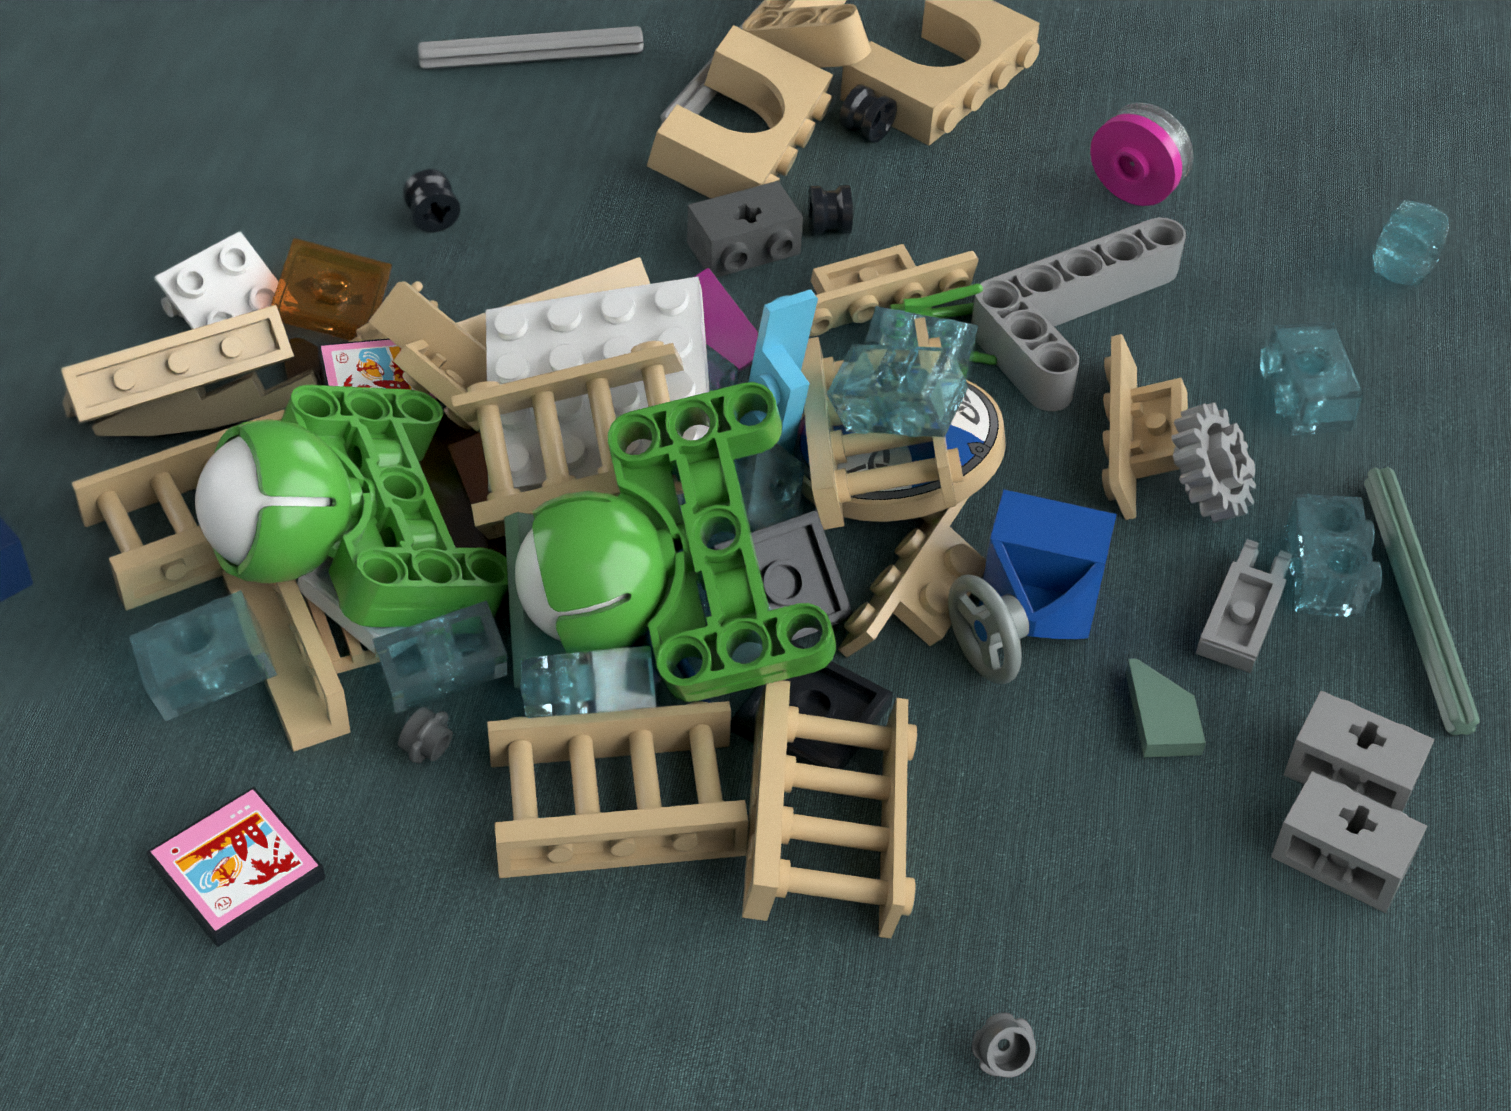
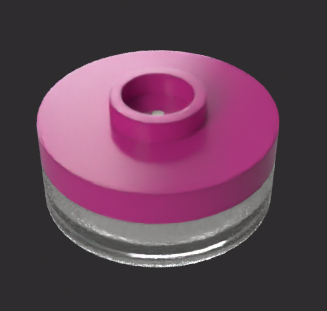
M1131 103L1120 108L1097 130L1091 142V162L1100 181L1115 196L1134 205L1151 206L1165 200L1188 176L1193 165V147L1184 127L1169 112L1149 103Z

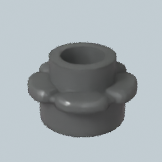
M422 707L410 717L399 736L398 746L409 754L411 762L420 764L425 758L433 762L443 755L453 736L452 730L448 729L447 725L448 714L444 711H439L436 714L427 707Z
M1002 1012L990 1016L982 1029L976 1031L972 1040V1052L976 1058L980 1059L979 1066L984 1072L992 1076L1011 1078L1024 1073L1031 1066L1036 1055V1043L1032 1028L1023 1018L1014 1019L1012 1014ZM1002 1039H1007V1043L1004 1045V1047L998 1049L999 1041Z

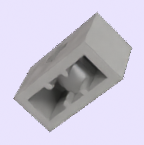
M1320 691L1296 738L1284 776L1305 785L1313 771L1332 781L1343 783L1351 790L1380 804L1403 812L1435 739L1419 733L1406 725L1398 724L1363 709L1348 700H1343Z
M1312 771L1283 822L1271 857L1386 913L1428 826L1408 817L1400 810L1389 808L1351 790L1343 783L1332 781Z

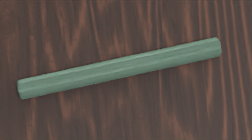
M1374 467L1368 471V478L1365 480L1364 485L1445 730L1452 736L1460 734L1468 736L1476 731L1475 726L1479 724L1480 718L1398 479L1393 469L1389 467L1382 469Z

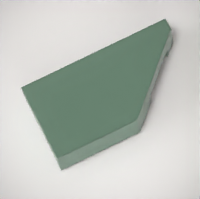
M1128 659L1125 673L1144 757L1202 755L1206 741L1195 696L1142 661Z

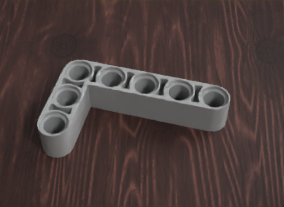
M1160 217L1153 218L980 283L983 286V291L974 297L970 334L986 354L996 356V365L1032 405L1044 411L1063 410L1069 406L1073 398L1079 367V355L1057 331L1055 326L1174 280L1179 270L1186 231L1175 220Z

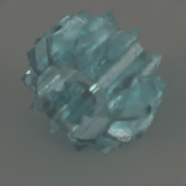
M1408 200L1402 202L1396 210L1391 212L1386 225H1383L1380 237L1376 240L1377 248L1372 255L1374 271L1383 275L1384 279L1395 284L1400 283L1409 287H1416L1421 284L1425 277L1431 274L1433 266L1439 261L1441 251L1446 246L1445 239L1449 234L1448 215L1426 203Z

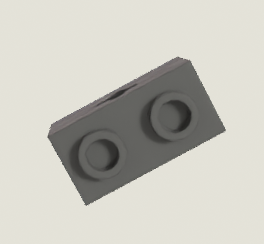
M779 181L689 204L687 243L703 268H709L717 278L801 254L803 216Z

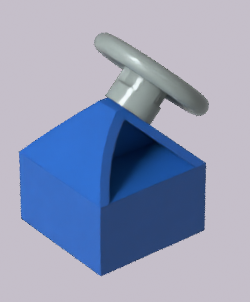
M1003 489L990 537L983 579L971 574L962 575L952 583L948 596L949 616L956 639L968 661L985 679L996 684H1006L1016 678L1022 661L1020 639L1026 636L1051 639L1089 638L1117 514ZM967 592L973 593L980 599L979 607L975 606L967 596ZM1001 647L1004 650L1002 667H1000L997 649Z

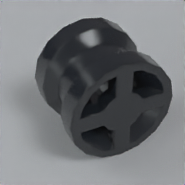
M860 84L847 95L840 111L839 121L843 127L851 131L859 129L862 131L864 138L874 143L879 142L886 136L894 123L897 114L896 101L887 96H875L873 89Z
M427 169L417 172L405 182L402 190L403 199L411 210V217L419 229L435 233L449 228L456 222L461 212L460 203L452 192V186L444 173L438 170Z
M839 185L835 190H824L821 186L809 187L808 217L811 235H821L825 230L836 229L840 234H851L853 201L850 185Z

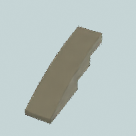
M311 368L268 389H264L256 371H253L209 392H206L202 386L98 418L91 427L96 436H157L212 429L283 409L287 406L295 388L302 385L322 384L315 369Z

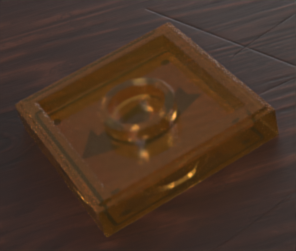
M293 238L271 306H277L282 323L352 340L357 337L356 330L369 323L368 321L382 304L393 264Z

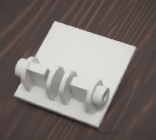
M240 231L154 277L155 281L167 295L161 299V305L166 314L170 317L178 314L185 319L191 329L272 305H276L279 308L284 293V288ZM286 292L279 314L282 317L290 318L298 314L300 309Z

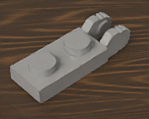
M1249 539L1246 540L1237 562L1232 561L1200 637L1196 654L1251 673L1287 581L1284 578L1293 554L1280 550L1279 555L1273 560L1269 573L1257 570L1253 567L1259 554V543Z

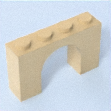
M925 0L921 37L966 60V62L948 67L925 66L914 63L871 41L869 42L871 52L867 57L857 63L843 66L840 100L845 101L847 95L857 85L864 84L874 90L875 96H887L896 101L897 114L892 127L929 146L944 133L951 132L961 119L971 111L978 110L988 97L998 89L1005 88L1015 75L1024 68H1029L1035 62L1040 48L1037 43L1040 23L993 0Z
M733 25L714 52L704 85L751 108L765 120L770 129L757 133L732 131L676 104L656 133L647 167L709 198L780 181V178L777 177L778 173L786 176L794 163L798 150L795 149L796 145L804 148L810 139L816 124L813 122V119L821 122L831 104L833 96L826 92L833 74Z

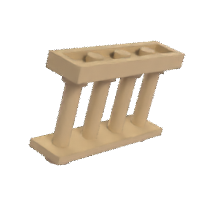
M925 317L914 319L918 346L834 362L833 357L823 358L819 337L808 339L801 372L810 383L804 405L812 492L824 530L844 526L842 503L851 502V496L940 480L945 508L956 506L953 483L963 482L964 480L958 448L947 450L935 375L936 370L945 369L940 337L929 339ZM922 368L924 382L840 398L837 392L830 394L829 391L838 389V383ZM924 404L928 405L930 418L928 420L843 435L842 430L834 431L833 426L843 425V419ZM932 441L934 444L936 458L847 473L846 468L838 469V464L847 463V457Z
M648 341L634 346L631 349V353L504 384L495 381L479 382L469 386L467 393L451 396L453 408L467 423L478 421L490 481L492 493L487 495V501L471 504L475 527L490 540L505 536L504 517L516 512L533 515V510L544 502L566 493L595 491L609 493L618 497L620 490L617 485L608 445V431L611 424L616 420L610 388L643 381L648 407L670 402L665 375L684 371L682 359L674 344L664 345L661 341ZM588 394L602 466L598 468V474L576 479L575 476L569 475L555 402ZM533 407L547 479L542 482V488L521 492L519 489L514 488L500 415ZM673 475L677 495L683 494L681 482H678L676 475Z
M283 409L251 421L265 419L281 421L285 410ZM227 429L71 482L84 526L88 527L106 521L121 554L110 557L109 562L118 595L126 611L222 576V571H225L220 566L214 549L204 536L200 525L197 526L181 494L197 488L204 466L214 454L221 436ZM160 502L176 534L143 545L127 513Z
M781 680L765 684L755 718L742 917L767 921L775 897L785 898L787 892L880 905L879 937L891 939L901 915L909 916L911 914L915 898V879L906 877L908 760L911 761L914 756L917 741V726L908 724V699L896 698L886 726L800 714L798 707L789 706L790 681ZM795 737L883 750V776L796 763L795 756L786 755L787 742L793 743ZM792 787L882 800L881 827L793 814V807L783 806L784 792L790 793ZM790 839L881 852L880 880L791 867L790 860L780 859L781 844H788Z
M698 701L678 706L536 718L513 717L508 720L487 722L491 767L509 766L513 821L495 822L499 878L746 856L748 834L745 800L723 801L715 748L729 747L730 702L708 703ZM691 750L698 804L662 807L655 753ZM631 755L637 810L601 813L594 758ZM570 761L576 815L538 818L534 764Z

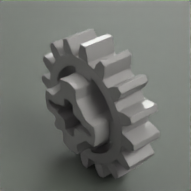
M1214 402L1207 405L1204 403L1182 411V417L1174 421L1179 433L1172 435V441L1176 446L1173 458L1174 464L1181 471L1179 480L1181 484H1185V492L1188 494L1190 502L1195 503L1199 501L1201 515L1203 517L1210 515L1214 523L1247 514V507L1254 504L1249 491L1256 489V484L1252 479L1255 475V464L1248 455L1247 442L1243 441V432L1239 429L1238 424H1229L1228 411L1226 409L1218 411L1217 405Z

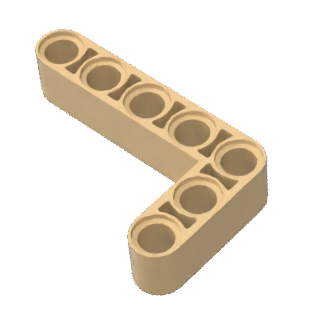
M765 0L742 25L743 30L819 68L848 66L863 60L871 52L858 9L854 4H844L847 0Z

